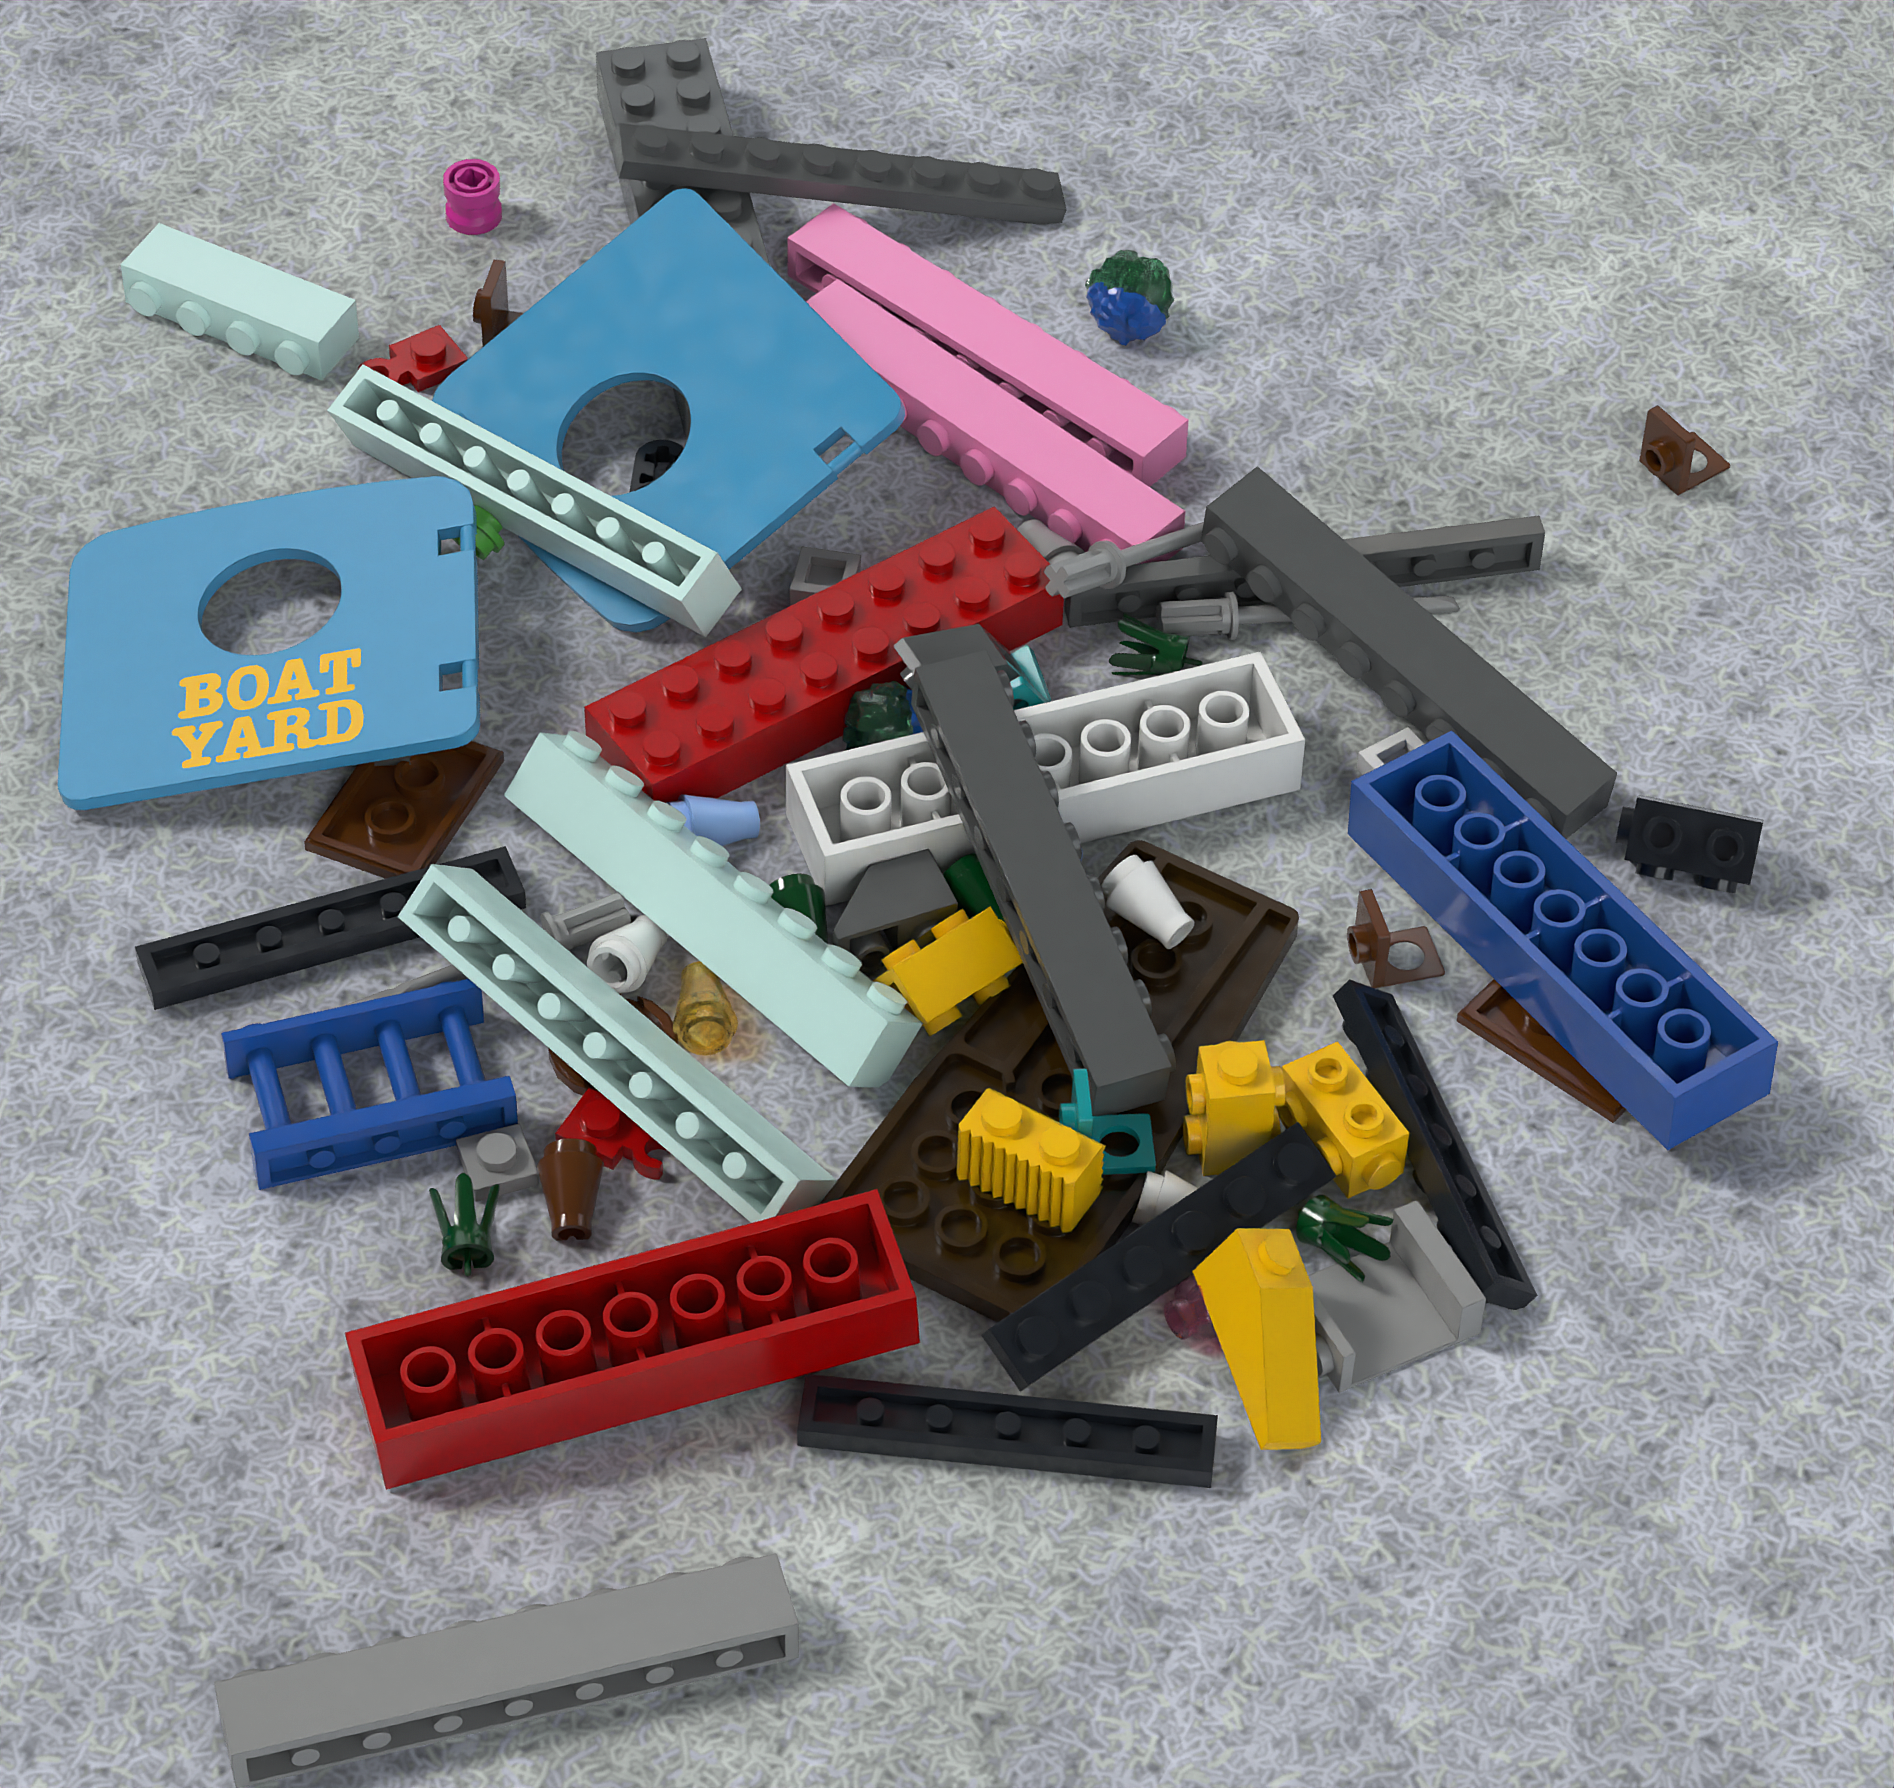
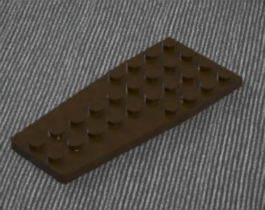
M1135 840L1130 842L1097 878L1100 885H1102L1107 875L1121 861L1129 856L1137 855L1143 862L1152 861L1185 913L1195 922L1190 933L1178 945L1167 949L1158 939L1107 908L1106 903L1108 899L1104 896L1105 909L1103 913L1110 928L1117 926L1123 934L1128 951V963L1126 965L1133 981L1142 980L1147 988L1152 1006L1150 1019L1157 1035L1162 1033L1167 1035L1175 1055L1176 1069L1174 1072H1170L1165 1100L1114 1114L1150 1115L1156 1161L1155 1172L1153 1173L1161 1175L1183 1136V1116L1191 1115L1186 1096V1076L1196 1074L1199 1046L1217 1045L1227 1041L1237 1042L1297 937L1299 914L1290 906L1151 843ZM1023 963L1018 965L1007 977L1008 984L1011 986L993 997L990 996L912 1081L820 1203L824 1204L877 1189L910 1280L996 1322L1001 1321L1116 1244L1131 1223L1136 1212L1146 1173L1102 1175L1101 1186L1103 1187L1099 1196L1071 1232L1062 1233L1060 1226L1051 1227L1049 1220L1039 1221L1037 1214L1027 1215L1026 1208L1016 1210L1014 1202L1005 1204L1003 1196L993 1198L992 1192H982L980 1185L970 1186L968 1179L959 1181L957 1175L959 1123L987 1088L1012 1098L1059 1123L1060 1103H1071L1073 1078ZM1120 1131L1105 1135L1100 1142L1105 1145L1104 1151L1115 1157L1129 1156L1139 1147L1138 1141L1132 1135Z

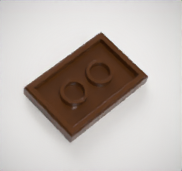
M471 741L464 746L453 749L411 755V765H409V761H400L397 765L375 766L374 762L358 764L304 841L305 850L384 879L430 867L431 864L437 863L503 764L504 752Z
M1495 979L1457 1014L1458 1023L1610 1122L1614 1123L1626 1111Z

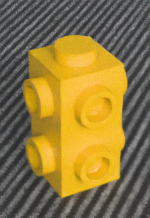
M991 906L969 919L964 909H961L930 929L937 939L931 944L920 949L913 939L881 959L888 971L874 979L873 982L883 983L899 992L907 1001L904 1008L923 1023L922 1026L929 1036L934 1035L962 1017L963 1015L956 1005L972 995L979 1006L990 996L993 997L1011 986L1008 984L1005 974L1023 963L1006 923L998 919Z
M1265 1040L1250 1042L1227 1041L1217 1045L1199 1046L1196 1074L1186 1076V1096L1191 1115L1183 1116V1141L1187 1155H1199L1203 1176L1218 1175L1281 1133L1279 1115L1275 1106H1283L1285 1104L1284 1077L1281 1066H1270Z
M1338 1041L1282 1066L1285 1084V1104L1283 1106H1276L1279 1118L1286 1129L1297 1122L1300 1123L1337 1177L1333 1180L1347 1199L1368 1189L1378 1190L1384 1188L1404 1173L1409 1132Z

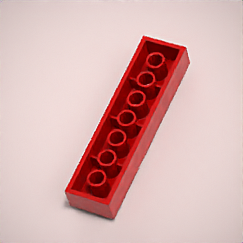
M994 506L585 706L586 736L600 745L602 748L600 756L610 765L622 767L639 777L644 783L642 791L654 801L664 803L677 801L681 794L717 799L891 712L894 703L900 697L898 694L899 690L903 689L901 685L911 690L900 674L907 665L893 646L902 638L980 624L1010 652L1062 626L1064 598L1061 594L1052 597L1045 588L1050 580L1044 571L1050 563Z
M877 1189L345 1332L356 1385L386 1490L920 1343L917 1297Z

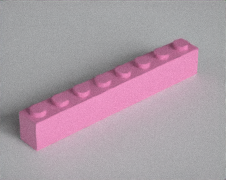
M833 203L787 238L788 276L816 294L836 279H840L1147 486L1151 487L1186 457L1189 419L1179 414L1174 408L1162 404L1139 390L1128 380L1118 377L1090 360L1082 352L1072 349L1044 332L1038 325L1030 323L1000 305L995 299L985 296L957 279L949 271L939 268L916 254L905 244L898 243L870 226L862 218L852 215Z
M836 279L806 301L898 394L905 406V418L900 426L917 437L921 446L933 456H940L942 454L961 467L962 472L970 482L978 486L986 484L1002 495L1009 507L1017 514L1022 516L1030 514L1037 520L1042 521L1053 532L1083 549L1084 552H1088L1089 547L1098 541H1110L1122 550L1184 529L1185 510L840 279ZM1183 548L1138 564L1167 561Z

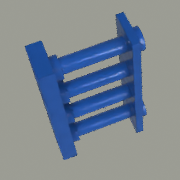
M470 979L456 982L448 981L429 988L264 1024H250L241 1029L222 1032L221 1036L228 1078L232 1079L251 1075L265 1130L249 1133L253 1170L259 1190L456 1146L457 1139L518 1124L516 1094L510 1075L486 1081L469 1026L484 1023L482 990ZM443 1032L460 1087L421 1095L405 1040ZM379 1046L395 1101L357 1109L341 1054ZM315 1060L330 1115L292 1124L276 1069Z

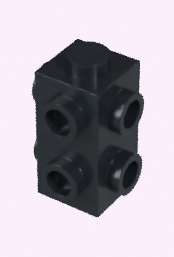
M1639 795L1635 808L1623 806L1615 843L1627 845L1624 860L1637 862L1635 872L1637 874L1673 880L1674 872L1678 870L1700 875L1698 882L1700 887L1736 893L1737 883L1746 885L1751 883L1764 820Z

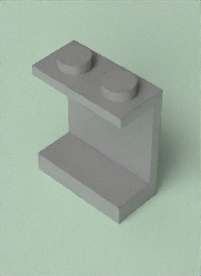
M1417 1200L1394 1209L1390 1241L1384 1244L1391 1252V1257L1388 1260L1379 1261L1362 1253L1350 1258L1365 1274L1363 1283L1354 1278L1338 1263L1308 1275L1313 1286L1318 1377L1327 1374L1339 1393L1481 1333L1486 1297Z

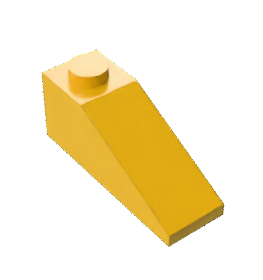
M1237 1228L1193 1270L1196 1282L1260 1449H1304L1319 1445L1321 1443L1313 1286L1290 1229Z

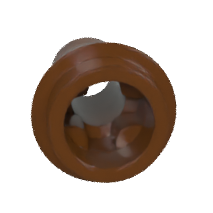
M570 1138L551 1142L544 1148V1157L537 1164L551 1220V1236L556 1241L568 1240L571 1236H574L577 1240H588L592 1236V1218L604 1163L597 1156L596 1146L586 1140Z

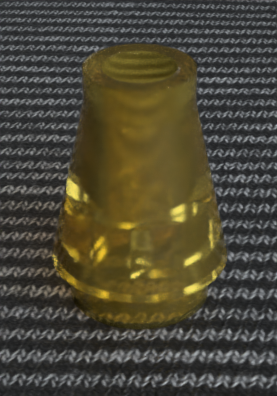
M698 961L687 965L681 972V989L673 1021V1032L675 1036H678V1040L691 1053L713 1055L721 1052L730 1044L732 1037L736 1033L738 1020L720 982V978L702 962Z

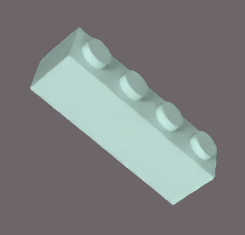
M158 223L121 263L125 301L138 313L144 316L159 315L179 323L186 332L192 335L201 336L206 334L224 341L239 354L247 356L254 353L274 361L284 371L292 375L304 373L323 380L359 339L356 300L161 223Z

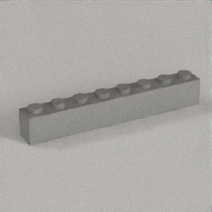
M777 1553L758 1558L743 1556L732 1559L723 1566L688 1574L682 1572L668 1573L660 1576L653 1582L618 1590L614 1588L598 1589L583 1598L548 1606L544 1604L528 1605L513 1614L483 1621H458L443 1630L408 1638L403 1636L388 1637L373 1646L338 1654L331 1652L318 1653L308 1657L303 1662L269 1670L248 1669L236 1674L232 1678L216 1681L214 1686L235 1787L243 1788L799 1658V1623Z

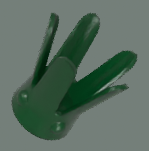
M1125 613L1122 616L1124 620L1118 621V628L1122 633L1143 643L1134 641L1119 642V644L1129 647L1140 654L1115 653L1109 658V663L1116 667L1143 671L1111 672L1113 675L1160 676L1180 671L1184 667V663L1202 666L1203 662L1201 660L1186 657L1190 636L1164 633Z
M461 1173L455 1181L453 1226L449 1222L438 1190L435 1188L429 1189L431 1201L443 1236L441 1263L447 1269H462L464 1261L465 1276L469 1277L471 1276V1260L474 1268H487L493 1263L494 1253L490 1234L499 1196V1184L493 1185L489 1190L480 1225L477 1224L473 1186L468 1174Z
M1323 1194L1314 1196L1306 1203L1303 1209H1299L1297 1212L1299 1217L1296 1225V1234L1299 1241L1324 1250L1347 1272L1362 1283L1365 1280V1274L1350 1260V1253L1347 1248L1379 1261H1385L1391 1257V1252L1386 1245L1357 1229L1366 1226L1368 1223L1389 1226L1394 1220L1390 1217L1344 1208Z

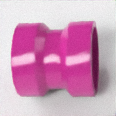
M465 159L455 162L447 168L443 174L444 196L447 199L445 204L446 221L449 226L455 231L466 235H480L496 228L502 220V206L498 199L500 195V174L496 167L487 161Z

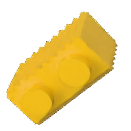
M987 1088L959 1123L957 1175L959 1181L968 1179L970 1186L980 1185L982 1192L991 1191L993 1198L1003 1196L1005 1204L1014 1202L1016 1210L1026 1208L1027 1215L1037 1214L1039 1221L1049 1220L1051 1227L1060 1226L1062 1233L1071 1232L1099 1196L1103 1187L1101 1186L1103 1180L1101 1176L1104 1171L1102 1170L1104 1164L1102 1160L1105 1155L1103 1153L1105 1145L1012 1098Z

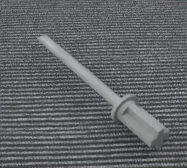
M1204 522L1122 550L1107 540L1095 542L1089 547L1088 552L1047 566L1044 573L1050 581L1045 588L1052 597L1061 594L1063 598L1099 586L1104 589L1115 588L1123 582L1126 576V567L1201 542Z
M1226 592L1224 598L1159 602V606H1156L1155 615L1158 621L1157 629L1164 633L1182 636L1227 634L1228 640L1237 639L1239 625L1292 622L1275 605L1238 607L1234 592ZM1450 596L1413 598L1430 614L1457 612L1460 609L1454 597Z
M619 892L553 917L549 912L540 914L543 930L568 951L595 941L602 935L632 923L630 914L625 908L623 897ZM452 964L402 983L393 989H386L347 1005L429 988L443 982H456L469 978Z

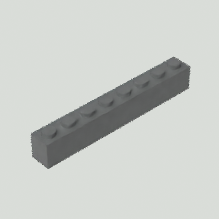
M1258 466L1206 506L1201 542L1205 545L1211 557L1220 564H1228L1248 582L1258 598L1268 603L1272 602L1292 620L1302 636L1312 641L1316 640L1337 659L1338 664L1346 674L1352 678L1361 679L1381 697L1389 711L1398 717H1405L1426 735L1428 742L1453 731L1565 839L1608 806L1617 777V772Z
M987 649L915 667L911 705L1072 1078L1073 1069L1087 1068L1092 1116L1114 1115L1165 1100L1170 1072H1174L1176 1069L1172 1045L1166 1034L1157 1035L1150 1019L1152 1006L1147 988L1142 980L1133 981L1126 965L1128 963V951L1123 934L1117 926L1110 928L1103 913L1105 909L1104 895L1099 880L1094 874L1087 875L1080 861L1082 850L1078 833L1071 822L1064 823L1057 809L1059 797L1055 781L1049 771H1040L1035 759L1036 744L1032 729L1026 720L1019 722L1013 710V690L1004 670L996 671Z

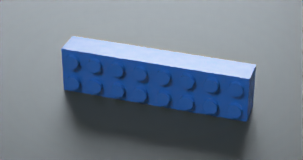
M1453 731L1351 781L1348 835L1667 1150L1770 1094L1778 1041Z

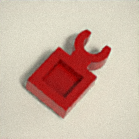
M439 324L389 345L390 359L374 358L367 360L359 365L358 370L362 365H365L401 385L411 383L419 393L442 383L468 358Z
M591 1088L587 1089L555 1133V1140L572 1138L591 1142L596 1146L597 1156L602 1159L604 1167L614 1170L622 1157L633 1161L636 1171L646 1178L660 1180L663 1175V1162L651 1158L647 1154L657 1149L667 1150L602 1093Z

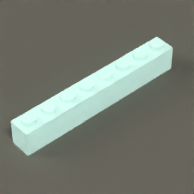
M365 365L360 367L327 410L355 447L411 478L443 476L459 481L470 491L474 505L480 506L492 514L503 528L704 637L709 634L742 590L717 552Z
M569 731L567 735L539 733L504 794L508 800L847 1086L879 1088L889 1081L923 1025L919 1019L904 1008L907 1001L899 992L883 983L871 981L859 971L862 966L859 959L847 950L825 943L815 934L817 926L811 919L798 911L783 908L771 898L773 889L766 882L750 873L738 871L727 861L730 854L725 848L711 839L696 836L684 826L687 819L680 811L669 804L651 799L642 791L644 783L639 777L622 767L610 765L600 756L602 748L594 740L576 731Z
M431 864L398 915L399 919L748 1221L753 1223L813 1207L821 1203L837 1181L831 1174L477 872L470 868Z

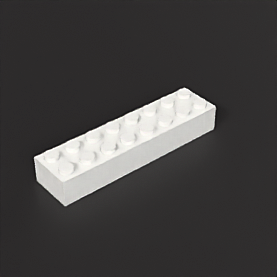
M1261 652L1014 710L1018 721L1026 720L1032 729L1036 744L1035 759L1041 772L1049 771L1058 791L1059 806L1057 809L1064 823L1071 822L1074 825L1080 839V844L1300 790L1305 738ZM924 732L786 765V816L815 884L824 890L825 906L849 901L868 867L929 848L940 871L944 874L957 860L968 854L975 853Z

